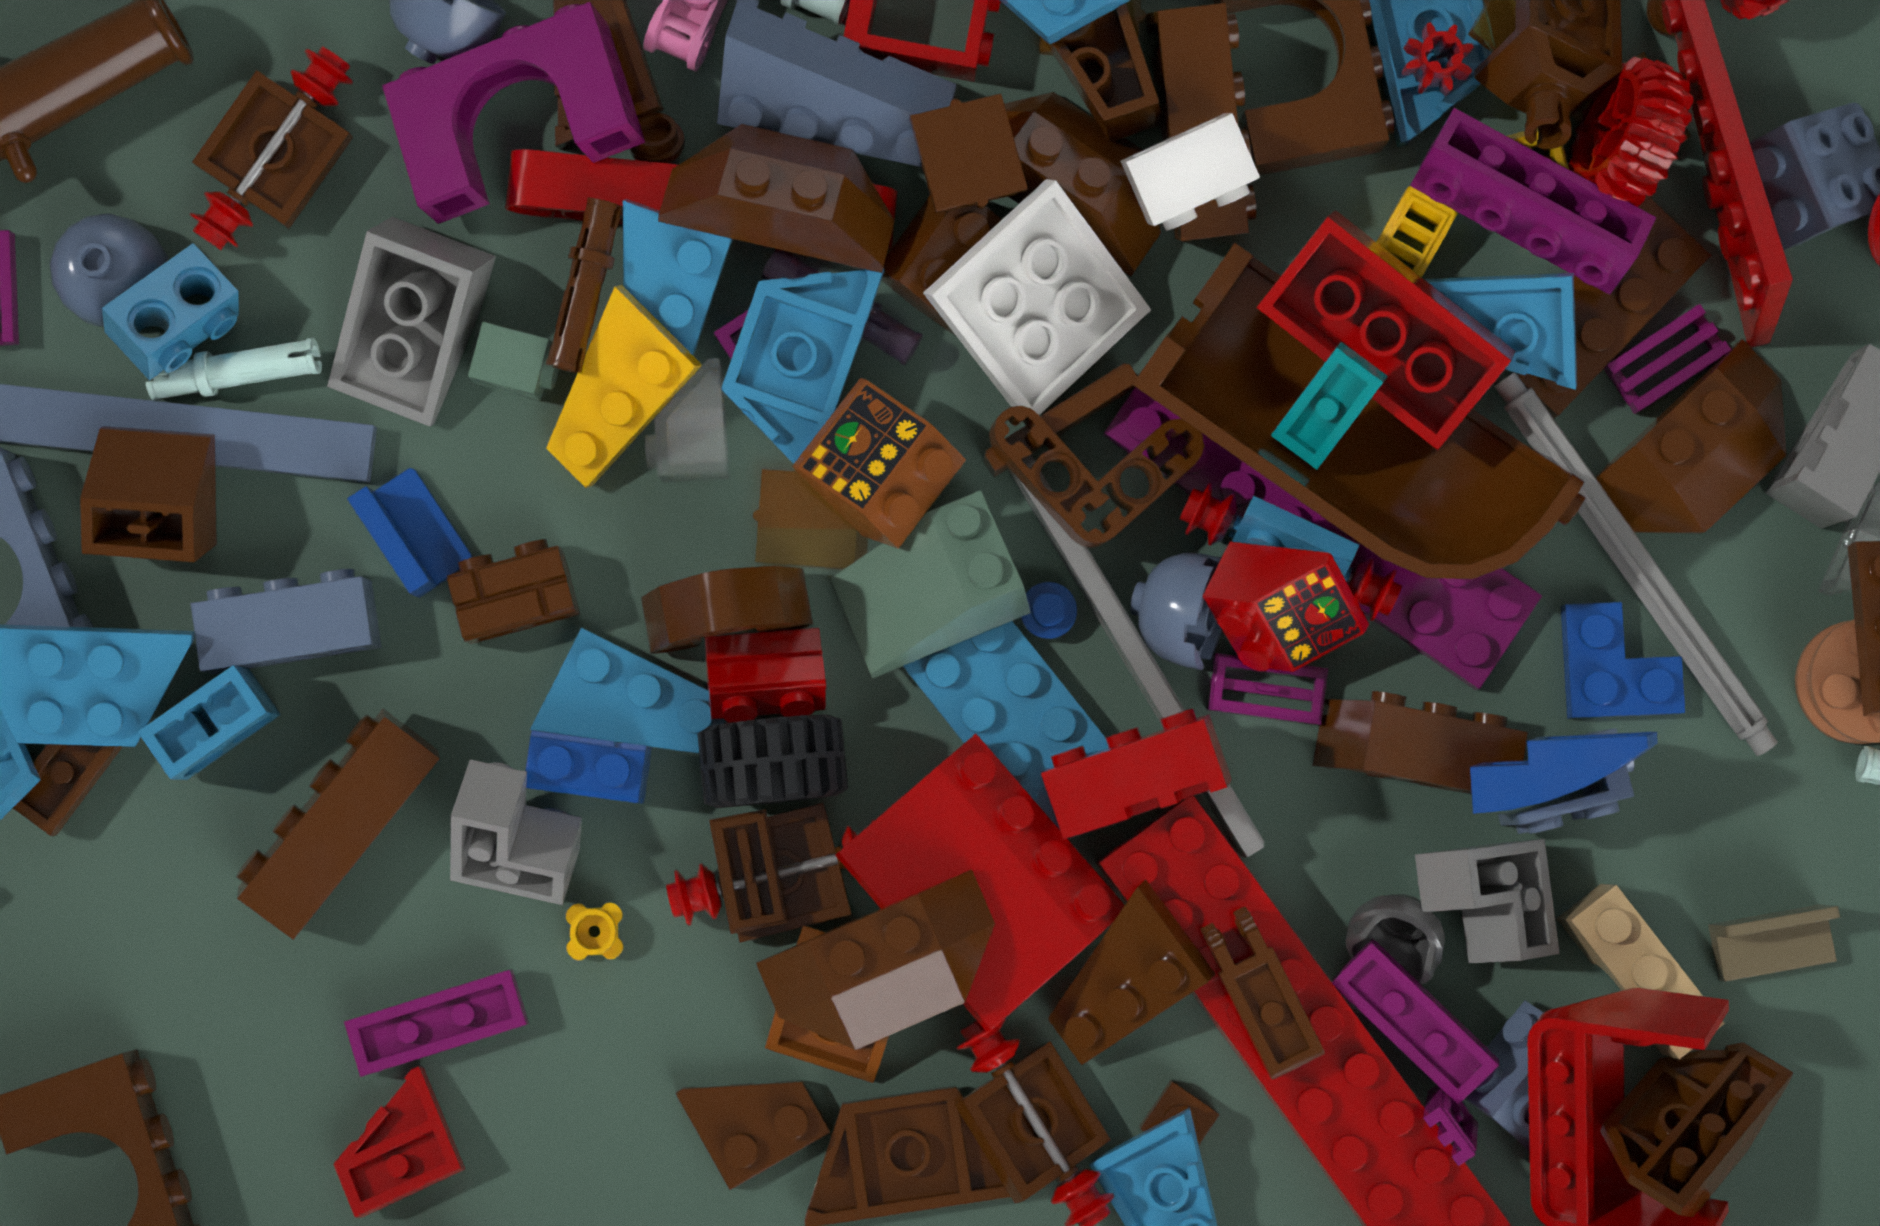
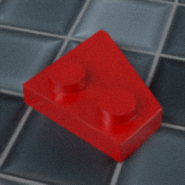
M417 1066L408 1072L404 1077L406 1079L405 1083L385 1107L381 1106L367 1122L364 1133L358 1140L351 1142L333 1164L355 1218H363L466 1169L423 1067Z

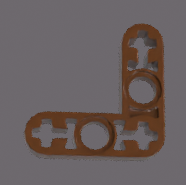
M1013 406L1004 410L992 423L989 432L990 444L995 453L1069 537L1079 545L1088 548L1098 547L1115 537L1193 467L1202 456L1204 449L1203 436L1200 431L1183 419H1172L1154 430L1097 481L1040 415L1031 408ZM1006 421H1009L1014 426L1019 425L1021 422L1028 426L1029 431L1025 435V440L1034 451L1042 443L1050 449L1040 455L1030 468L1023 462L1032 454L1029 449L1020 441L1011 446L1004 438L1010 431L1005 423ZM1167 434L1172 439L1179 435L1183 436L1187 444L1183 447L1182 451L1187 458L1185 459L1180 454H1177L1158 468L1152 459L1168 446L1169 441L1164 435ZM1144 450L1147 451L1149 458L1142 454ZM1055 461L1067 468L1070 474V483L1065 491L1053 492L1044 487L1041 482L1040 472L1045 463ZM1137 468L1146 474L1149 480V490L1145 497L1135 499L1123 492L1120 485V477L1125 469ZM1161 471L1168 475L1166 479L1163 478ZM1103 487H1106L1109 496L1101 492ZM1109 498L1120 508L1127 511V514L1122 516L1119 507H1116L1100 522L1105 530L1104 533L1097 528L1087 532L1081 525L1086 519L1085 513L1081 510L1083 507L1089 512L1095 511Z

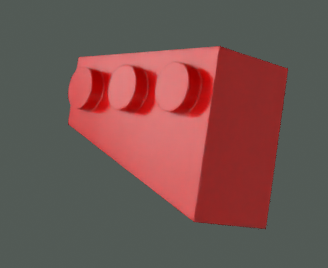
M1187 709L1160 719L1163 730L1141 737L1139 728L1135 727L1106 737L1108 748L1087 755L1082 745L1051 756L1054 767L1041 772V776L1063 839L1129 819L1131 816L1158 807L1164 808L1181 802V799L1208 790L1212 793L1227 788L1232 778L1210 715L1207 714L1196 718L1194 709Z

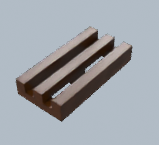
M766 809L709 820L730 933L735 934L788 923ZM757 823L774 914L764 916L762 914L745 826ZM733 827L751 918L740 920L723 833V829Z

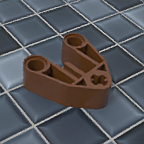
M774 565L710 571L661 585L641 597L651 654L697 647L701 645V638L756 628L758 632L795 630L813 625L803 568Z

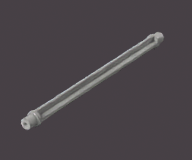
M1512 372L1495 384L1494 387L1506 402L1505 410L1534 451L1584 481L1579 493L1586 498L1578 513L1679 655L1682 656L1686 665L1740 740L1745 739L1756 756H1760L1772 749L1778 741L1766 726L1769 721L1532 388L1527 389L1515 372Z

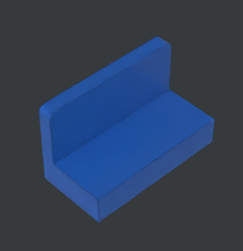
M412 468L405 470L375 491L365 486L347 498L408 592L418 598L446 581L447 575L459 572L458 563L460 561L473 557L417 471Z

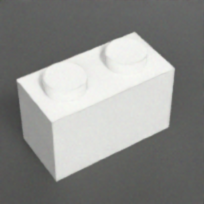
M1224 113L1121 160L1147 223L1152 226L1163 223L1166 231L1197 218L1198 216L1194 208L1215 199L1218 207H1221L1248 195L1250 191L1247 184L1260 178L1233 113Z

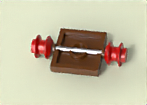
M322 46L317 54L309 49L304 51L311 62L305 71L293 69L290 71L295 87L301 91H298L295 96L256 70L193 159L192 163L196 167L229 188L226 193L231 197L220 191L205 192L204 195L210 204L205 214H189L198 222L193 232L217 249L222 250L227 242L238 248L239 245L233 236L235 230L239 225L253 227L249 211L241 206L240 203L246 207L251 203L290 229L353 139V136L348 131L315 110L318 106L316 103L322 106H338L339 102L333 93L339 83L353 84V81L346 75L350 65L329 49Z
M824 803L769 816L768 822L788 923L737 933L740 943L852 914L841 869H845V867L835 856L841 850V846L835 847ZM757 823L745 825L763 916L774 914ZM847 826L842 837L843 847L857 836V833L851 826ZM734 827L723 829L740 920L749 919L751 914ZM703 863L699 864L697 877L685 879L678 870H674L676 882L666 884L667 895L674 918L684 915L687 925L691 926L694 913L706 910L713 920L717 919L722 907L720 894L724 899L720 877H718L717 883L714 872Z
M1006 1018L989 1032H986L977 1020L971 1022L960 1030L965 1040L956 1046L957 1050L969 1048L972 1050L976 1059L970 1067L971 1072L988 1073L995 1068L997 1070L991 1072L992 1079L954 1103L1012 1200L1015 1204L1023 1202L1056 1180L1057 1183H1061L1056 1186L1050 1202L1052 1204L1065 1203L1071 1213L1064 1225L1071 1226L1077 1223L1079 1226H1093L1111 1213L1107 1204L1115 1195L1114 1193L1100 1194L1094 1184L1101 1175L1099 1170L1083 1169L1077 1172L1076 1164L1111 1141L1056 1049L1051 1041L1047 1042L1013 1064L1012 1060H1008L1015 1055L1020 1040H1006L1002 1035L1000 1029Z

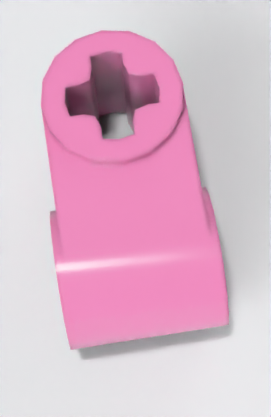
M663 0L650 21L644 38L643 49L651 53L657 49L686 61L687 68L697 72L708 53L716 25L727 0Z

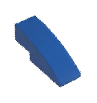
M1657 732L1544 736L1528 740L1527 761L1482 762L1470 767L1473 814L1513 810L1539 804L1587 787L1630 764L1658 744Z

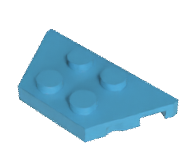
M1369 0L1372 14V22L1369 25L1373 46H1377L1381 54L1383 65V78L1381 80L1386 100L1390 102L1393 111L1394 136L1397 147L1407 145L1481 85L1474 78V70L1494 51L1482 0ZM1430 22L1435 27L1436 32L1448 31L1453 24L1457 25L1455 36L1459 38L1462 44L1472 43L1474 46L1470 54L1463 58L1461 62L1472 69L1471 74L1466 80H1459L1451 76L1453 89L1447 96L1440 92L1439 87H1428L1425 92L1419 94L1418 86L1420 83L1414 75H1402L1401 72L1404 66L1414 58V56L1406 53L1403 49L1409 38L1423 43L1422 30ZM1433 50L1427 56L1429 62L1438 61L1442 69L1448 62L1446 57L1437 58Z
M884 268L882 273L863 269L832 274L831 272L808 274L806 277L794 279L785 277L758 281L721 390L793 464L839 405L884 274Z
M0 624V712L16 743L135 747L141 739L138 731L150 723L176 671L195 640V632Z

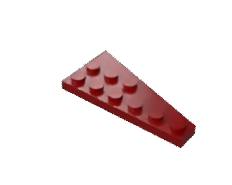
M1705 0L1662 1L1664 24L1669 34H1675L1678 47L1677 61L1679 72L1683 74L1685 80L1690 82L1689 93L1693 96L1691 107L1707 175L1703 176L1702 179L1703 191L1708 207L1710 209L1715 208L1719 222V243L1722 254L1728 261L1746 342L1751 348L1769 344L1792 284V275Z

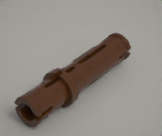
M587 198L584 219L576 247H570L568 259L572 260L566 290L564 291L553 342L545 363L547 366L577 374H582L585 353L607 270H612L615 258L611 256L616 230L623 212L622 206L596 198Z

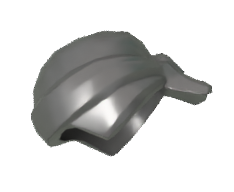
M1406 894L1377 896L1357 908L1350 919L1345 941L1351 959L1373 938L1421 985L1433 978L1435 969L1442 961L1445 933L1440 920L1433 912H1423L1421 901L1416 897Z

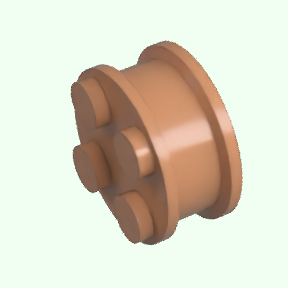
M1855 620L1831 625L1810 640L1798 660L1795 688L1800 707L1815 728L1834 740L1849 744L1879 743L1880 716H1863Z

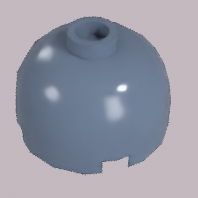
M390 0V15L395 28L409 39L405 49L414 56L431 64H435L439 56L449 59L491 42L497 34L506 14V11L493 0Z
M109 213L86 216L70 225L55 243L50 260L52 285L67 309L90 325L104 327L102 307L167 262L168 256L158 238L133 219Z
M1202 553L1174 555L1166 558L1154 567L1146 583L1138 582L1136 584L1131 599V614L1139 616V630L1146 646L1163 660L1179 666L1202 670L1205 667L1201 658L1211 660L1222 628L1218 625L1215 616L1204 600L1203 594L1222 557Z

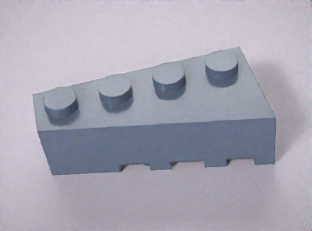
M737 0L725 36L717 124L734 128L745 124L853 149L855 153L922 167L909 117L910 115L949 106L955 96V83L890 56L881 61L865 54L859 48L860 43L839 35L837 41L831 40L805 29L807 21L785 12L782 19L758 9V0Z

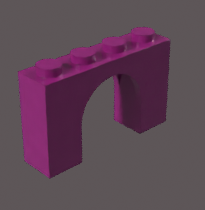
M591 2L582 5L571 4L557 10L553 17L530 26L520 25L512 27L505 31L501 38L429 67L411 68L403 72L399 79L382 85L417 206L436 223L441 224L490 204L473 148L474 126L480 111L487 101L498 91L511 84L527 80H538L555 85L558 88L574 142L593 163L645 143L609 25Z

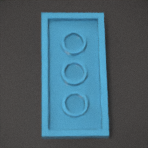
M1010 621L904 665L903 668L961 741L965 743L974 734H977L1059 828L1041 772L1054 767L1051 759L1053 755L1082 745L1085 748L1086 754L1090 755L1107 749L1108 745L1105 736L1014 622Z

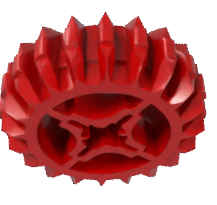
M1633 57L1627 63H1622V71L1592 98L1588 108L1582 111L1583 119L1580 126L1574 130L1577 134L1575 142L1569 148V153L1573 156L1568 164L1569 170L1596 184L1601 193L1611 195L1614 199L1627 201L1636 207L1640 206L1644 202L1646 195L1652 196L1656 192L1658 182L1668 177L1670 165L1673 160L1678 159L1677 152L1681 143L1687 140V136L1684 133L1686 126L1692 121V114L1688 111L1693 104V96L1689 93L1690 82L1683 78V74L1674 71L1672 66L1659 60L1654 62L1645 57L1643 59Z

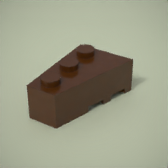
M1372 691L1371 701L1324 699L1322 722L1318 729L1312 766L1352 770L1365 773L1366 776L1382 779L1387 777L1418 783L1421 786L1472 795L1470 767L1482 762L1523 761L1528 732L1506 728L1508 718L1504 716L1473 712L1471 721L1457 718L1458 707L1423 702L1422 710L1405 707L1406 696Z

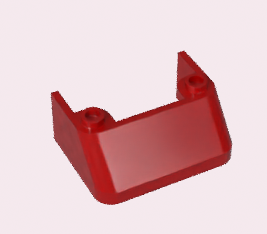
M1630 988L1554 1008L1544 1012L1530 1029L1527 1039L1530 1194L1532 1209L1542 1223L1546 1226L1722 1225L1729 1212V1201L1709 1198L1694 1217L1681 1216L1628 1183L1600 1130L1603 1122L1624 1100V1044L1649 1046L1657 1043L1705 1050L1729 1011V1000L1645 988Z

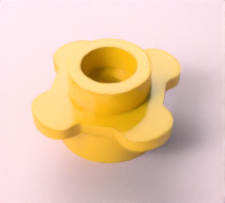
M609 902L601 908H587L585 905L578 903L568 909L566 920L571 925V940L567 943L566 949L570 957L575 960H583L588 955H603L606 959H614L622 953L624 945L618 938V923L623 918V912L618 905ZM592 926H597L600 929V934L597 937H593L589 933Z

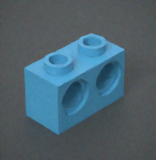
M192 243L102 307L104 332L150 381L163 370L167 373L175 371L189 359L192 349L209 337L212 340L222 337L235 325L239 316V291L200 249ZM194 294H202L211 299L203 305H192L185 301L188 296ZM150 326L160 327L166 331L162 336L156 338H147L139 334L142 329Z
M232 665L143 727L138 733L170 779L188 780L281 714L250 669Z

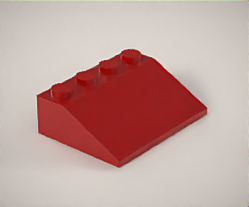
M974 734L835 854L838 860L880 908L972 869L995 925L963 1005L986 1032H989L1094 941L1115 921L1125 906L1067 838L1063 839L1059 828L977 734Z

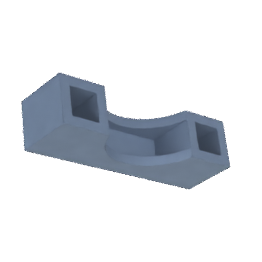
M0 447V537L15 552L23 574L21 599L14 614L4 625L94 628L86 614L79 615L72 594L78 592L77 584L69 566L64 561L58 562L51 542L57 540V534L47 512L44 509H37L30 491L36 488V481L29 464L24 457L17 458L15 453Z

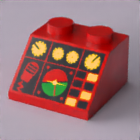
M1229 542L1203 594L1204 600L1237 653L1239 660L1243 665L1257 671L1274 669L1294 672L1364 634L1369 626V622L1332 554L1328 552Z

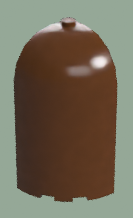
M1236 243L1233 244L1194 299L1193 304L1200 308L1201 311L1192 322L1183 316L1180 318L1132 384L1382 559L1425 578L1474 579L1514 564L1548 534L1557 521L1566 526L1575 516L1586 498L1579 493L1584 484L1582 479L1546 459L1474 409L1467 414L1449 438L1437 450L1372 398L1316 470L1273 438L1271 434L1324 365L1325 361L1256 308L1281 276Z

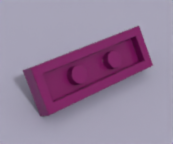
M1373 938L1333 977L1332 984L1458 1105L1499 1066L1500 1060Z
M513 969L344 1021L360 1077L529 1024Z

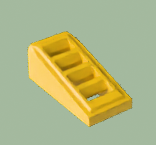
M1408 186L1376 242L1391 254L1413 265L1412 270L1422 277L1458 213L1448 206L1432 200L1429 196L1415 188ZM1407 211L1435 225L1433 232L1405 217ZM1399 230L1424 244L1422 252L1393 237L1395 232Z

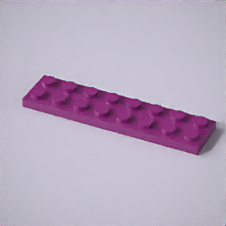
M1135 387L1103 436L1130 453L1159 426L1169 420L1181 418ZM1201 433L1204 441L1202 456L1174 485L1190 495L1193 488L1204 492L1210 482L1212 483V497L1221 501L1232 493L1235 494L1238 510L1233 518L1235 520L1238 515L1244 517L1253 496L1359 544V548L1350 565L1353 568L1351 574L1354 573L1358 564L1373 558L1374 572L1386 576L1393 569H1396L1397 573L1393 581L1403 585L1389 616L1378 612L1374 621L1474 690L1481 688L1542 595L1502 568L1474 579L1425 578L1388 562ZM1167 434L1164 435L1168 439L1169 444L1159 455L1152 459L1158 468L1177 454H1180L1185 459L1187 458L1182 451L1183 447L1187 444L1183 436L1179 435L1172 439ZM1144 450L1142 454L1149 458L1147 451ZM1161 471L1163 477L1167 478L1168 475ZM1358 603L1364 615L1370 618L1369 607Z

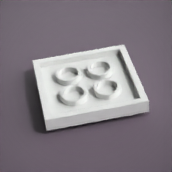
M1050 179L1044 180L923 292L1010 406L1028 407L1039 415L1151 311L1145 300L1057 181Z

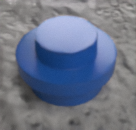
M1043 582L1027 591L1026 596L1031 613L1022 616L1021 619L1030 633L1039 638L1054 639L1064 635L1071 629L1077 616V604L1072 593L1066 587L1054 582Z

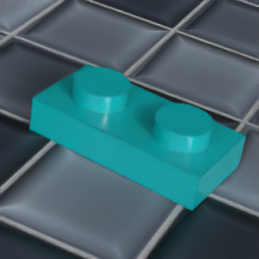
M1340 342L1271 436L1317 470L1388 376L1343 342Z

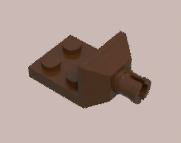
M1516 0V30L1474 70V78L1507 105L1526 113L1524 135L1528 143L1533 144L1537 140V148L1554 149L1564 145L1571 137L1570 118L1622 71L1621 0Z

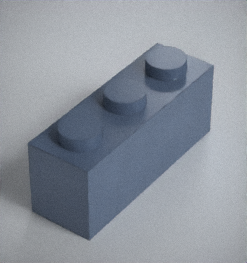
M340 569L321 573V583L299 586L298 578H283L264 582V592L242 595L241 587H226L207 591V601L190 603L200 671L209 674H219L232 665L251 669L382 648L372 581L362 576L355 577L354 569Z

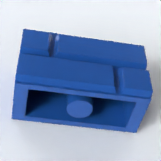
M532 730L525 770L527 772L526 788L644 804L652 748L644 745L617 743L614 741Z

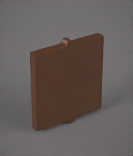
M1001 93L963 103L959 99H953L947 107L910 115V124L935 214L972 205L983 209L988 201L1027 192L1026 180Z

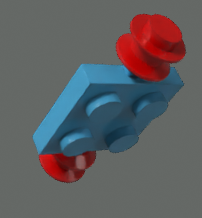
M1210 482L1204 492L1193 488L1179 518L1189 523L1185 532L1186 535L1198 527L1208 532V545L1212 546L1223 540L1229 529L1231 531L1228 536L1233 538L1232 542L1331 553L1357 602L1369 607L1370 621H1374L1378 612L1389 616L1403 585L1393 581L1397 570L1393 569L1386 576H1382L1374 572V559L1369 558L1358 564L1354 573L1351 574L1353 568L1350 565L1359 548V544L1253 496L1244 517L1238 515L1235 520L1233 518L1238 510L1235 494L1232 493L1221 501L1212 497V483Z

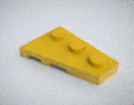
M623 285L614 286L586 352L582 374H577L546 447L585 488L593 486L702 366Z

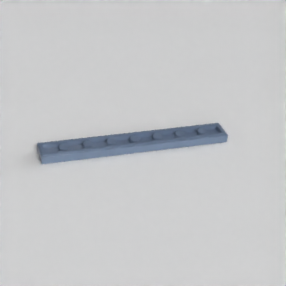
M0 384V443L93 453L99 429L103 426L215 434V466L363 483L371 482L377 427L374 425Z

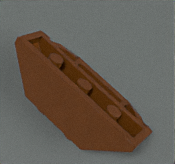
M1055 92L1004 103L1028 188L1027 192L1008 197L1020 204L1044 180H1056L1122 271L1132 277L1161 234L1160 224L1152 226L1147 223L1121 163V160L1143 150L1126 138L1109 142L1095 118Z
M745 124L734 128L672 169L658 215V222L879 273L883 271L894 227L892 215L853 149Z
M1743 339L1739 340L1731 348V351L1723 355L1595 476L1634 533H1705L1787 456L1781 379Z
M971 869L756 962V965L779 1018L857 1050L965 1003L995 922Z
M1744 1042L1726 1045L1724 1050L1689 1052L1681 1059L1673 1057L1659 1058L1603 1122L1600 1132L1628 1183L1678 1215L1694 1217L1749 1150L1789 1084L1794 1072Z

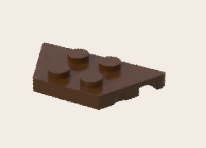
M955 1085L842 1102L804 1221L805 1226H823L1011 1196L954 1103L963 1098V1095Z

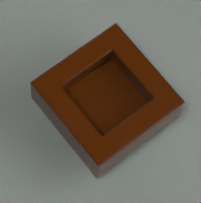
M1170 1080L1139 1125V1128L1144 1132L1190 1107L1198 1145H1200L1220 1114Z

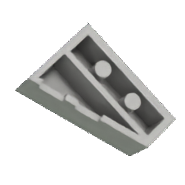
M1871 344L1851 353L1764 492L1821 529L1840 522L1846 523L1848 520L1855 518L1880 473V350Z

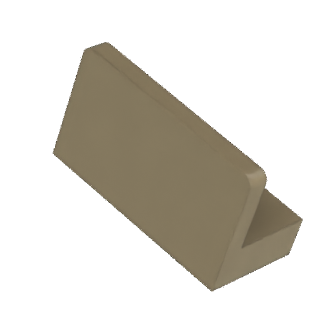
M1818 904L1708 924L1719 981L1726 982L1836 962L1829 920L1840 918L1839 907Z

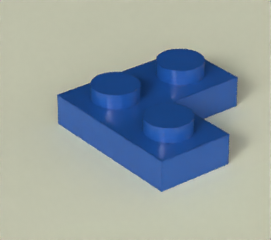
M1622 602L1565 604L1561 606L1567 719L1685 713L1682 656L1625 659Z

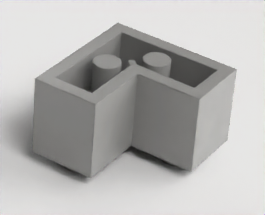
M470 759L451 813L450 881L563 905L580 850L582 817L568 815L566 812L556 808L541 809L526 805L527 772L513 769L503 763H484Z
M1545 839L1492 843L1415 854L1422 911L1462 910L1469 963L1523 961L1560 954Z

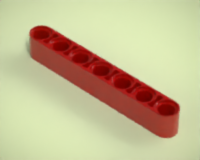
M527 149L514 150L511 152L505 209L522 215L583 221L587 198H596L622 207L623 200L629 199L660 210L671 171L678 164L609 157L593 163L586 155ZM873 184L895 223L898 192L890 187ZM623 212L620 217L619 225H623ZM894 227L888 249L892 248Z

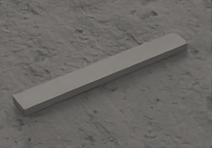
M1032 455L1023 460L1028 468L1035 461ZM1008 467L1009 473L1159 722L1161 723L1160 719L1184 711L1185 709L1088 548L1079 545L1069 537ZM1040 472L1041 482L1044 487L1049 491H1053L1042 472ZM1230 784L1227 788L1212 793L1210 790L1202 792L1241 857H1249L1264 848V840Z

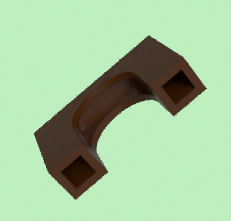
M1213 0L1214 4L1226 3L1227 14L1273 5H1289L1304 9L1316 16L1326 26L1335 42L1337 70L1335 78L1326 88L1305 99L1244 111L1239 122V128H1246L1248 131L1251 157L1259 176L1380 153L1389 141L1388 134L1394 133V117L1390 102L1388 100L1381 101L1377 80L1383 78V65L1378 47H1370L1366 26L1371 25L1372 22L1369 0Z
M137 1049L0 1095V1137L6 1155L69 1133L86 1132L100 1135L114 1142L125 1152L136 1172L138 1200L133 1216L127 1226H201L200 1224L193 1225L187 1203L192 1200L190 1184L184 1171L181 1168L175 1169L169 1147L174 1145L171 1125L165 1114L157 1113L151 1092L156 1091L154 1072L146 1058L140 1059Z

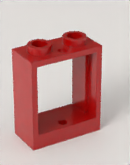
M850 0L843 37L860 43L859 48L867 55L881 61L890 56L933 75L975 82L978 65L989 67L995 33L985 32L988 11L999 13L1000 0H974L965 52L871 35L877 0Z

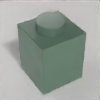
M482 322L468 378L478 386L541 402L544 389L552 390L554 388L559 369L545 364L552 345L548 338Z

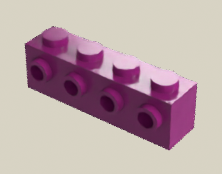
M1453 108L1410 184L1411 187L1426 194L1432 200L1448 206L1479 223L1485 229L1491 230L1525 248L1533 255L1543 258L1569 273H1574V276L1584 283L1592 285L1609 295L1638 258L1656 220L1655 216L1627 201L1614 199L1611 195L1601 193L1596 184L1456 108Z

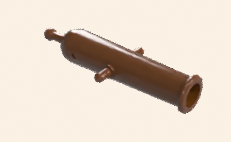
M134 0L0 66V161L8 160L17 180L29 183L35 180L37 176L36 166L29 153L32 143L179 60L184 65H190L193 62V51L164 0Z

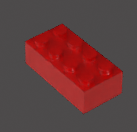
M1336 210L1325 219L1256 307L1323 361L1326 362L1340 342H1343L1386 374L1388 377L1372 399L1437 450H1439L1509 365L1515 353V350Z

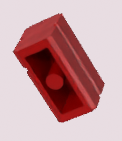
M819 628L705 637V660L711 719L724 718L727 722L732 723L754 720L758 715L782 714L784 717L811 715L814 711L825 710L826 679Z

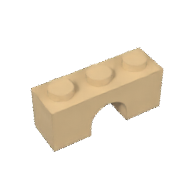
M1600 884L1556 918L1591 964H1596L1602 968L1621 991L1630 988H1645L1703 996L1617 885ZM1723 1021L1720 1024L1719 1028L1725 1024ZM1654 1044L1662 1055L1681 1059L1692 1050V1048Z

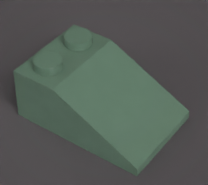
M981 490L924 514L899 549L882 543L831 578L872 679L1031 613L1024 585Z

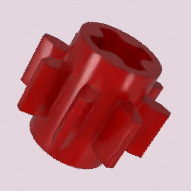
M1430 22L1422 30L1423 43L1409 38L1403 49L1406 53L1414 56V58L1404 66L1401 72L1402 75H1414L1420 83L1418 86L1419 94L1425 92L1428 87H1439L1440 92L1447 96L1453 89L1451 76L1459 80H1466L1471 74L1472 69L1461 62L1463 58L1470 54L1474 46L1472 43L1462 44L1459 38L1455 36L1457 25L1453 24L1448 31L1436 32L1435 27ZM1431 50H1433L1437 58H1447L1448 62L1443 69L1438 61H1428L1427 56Z

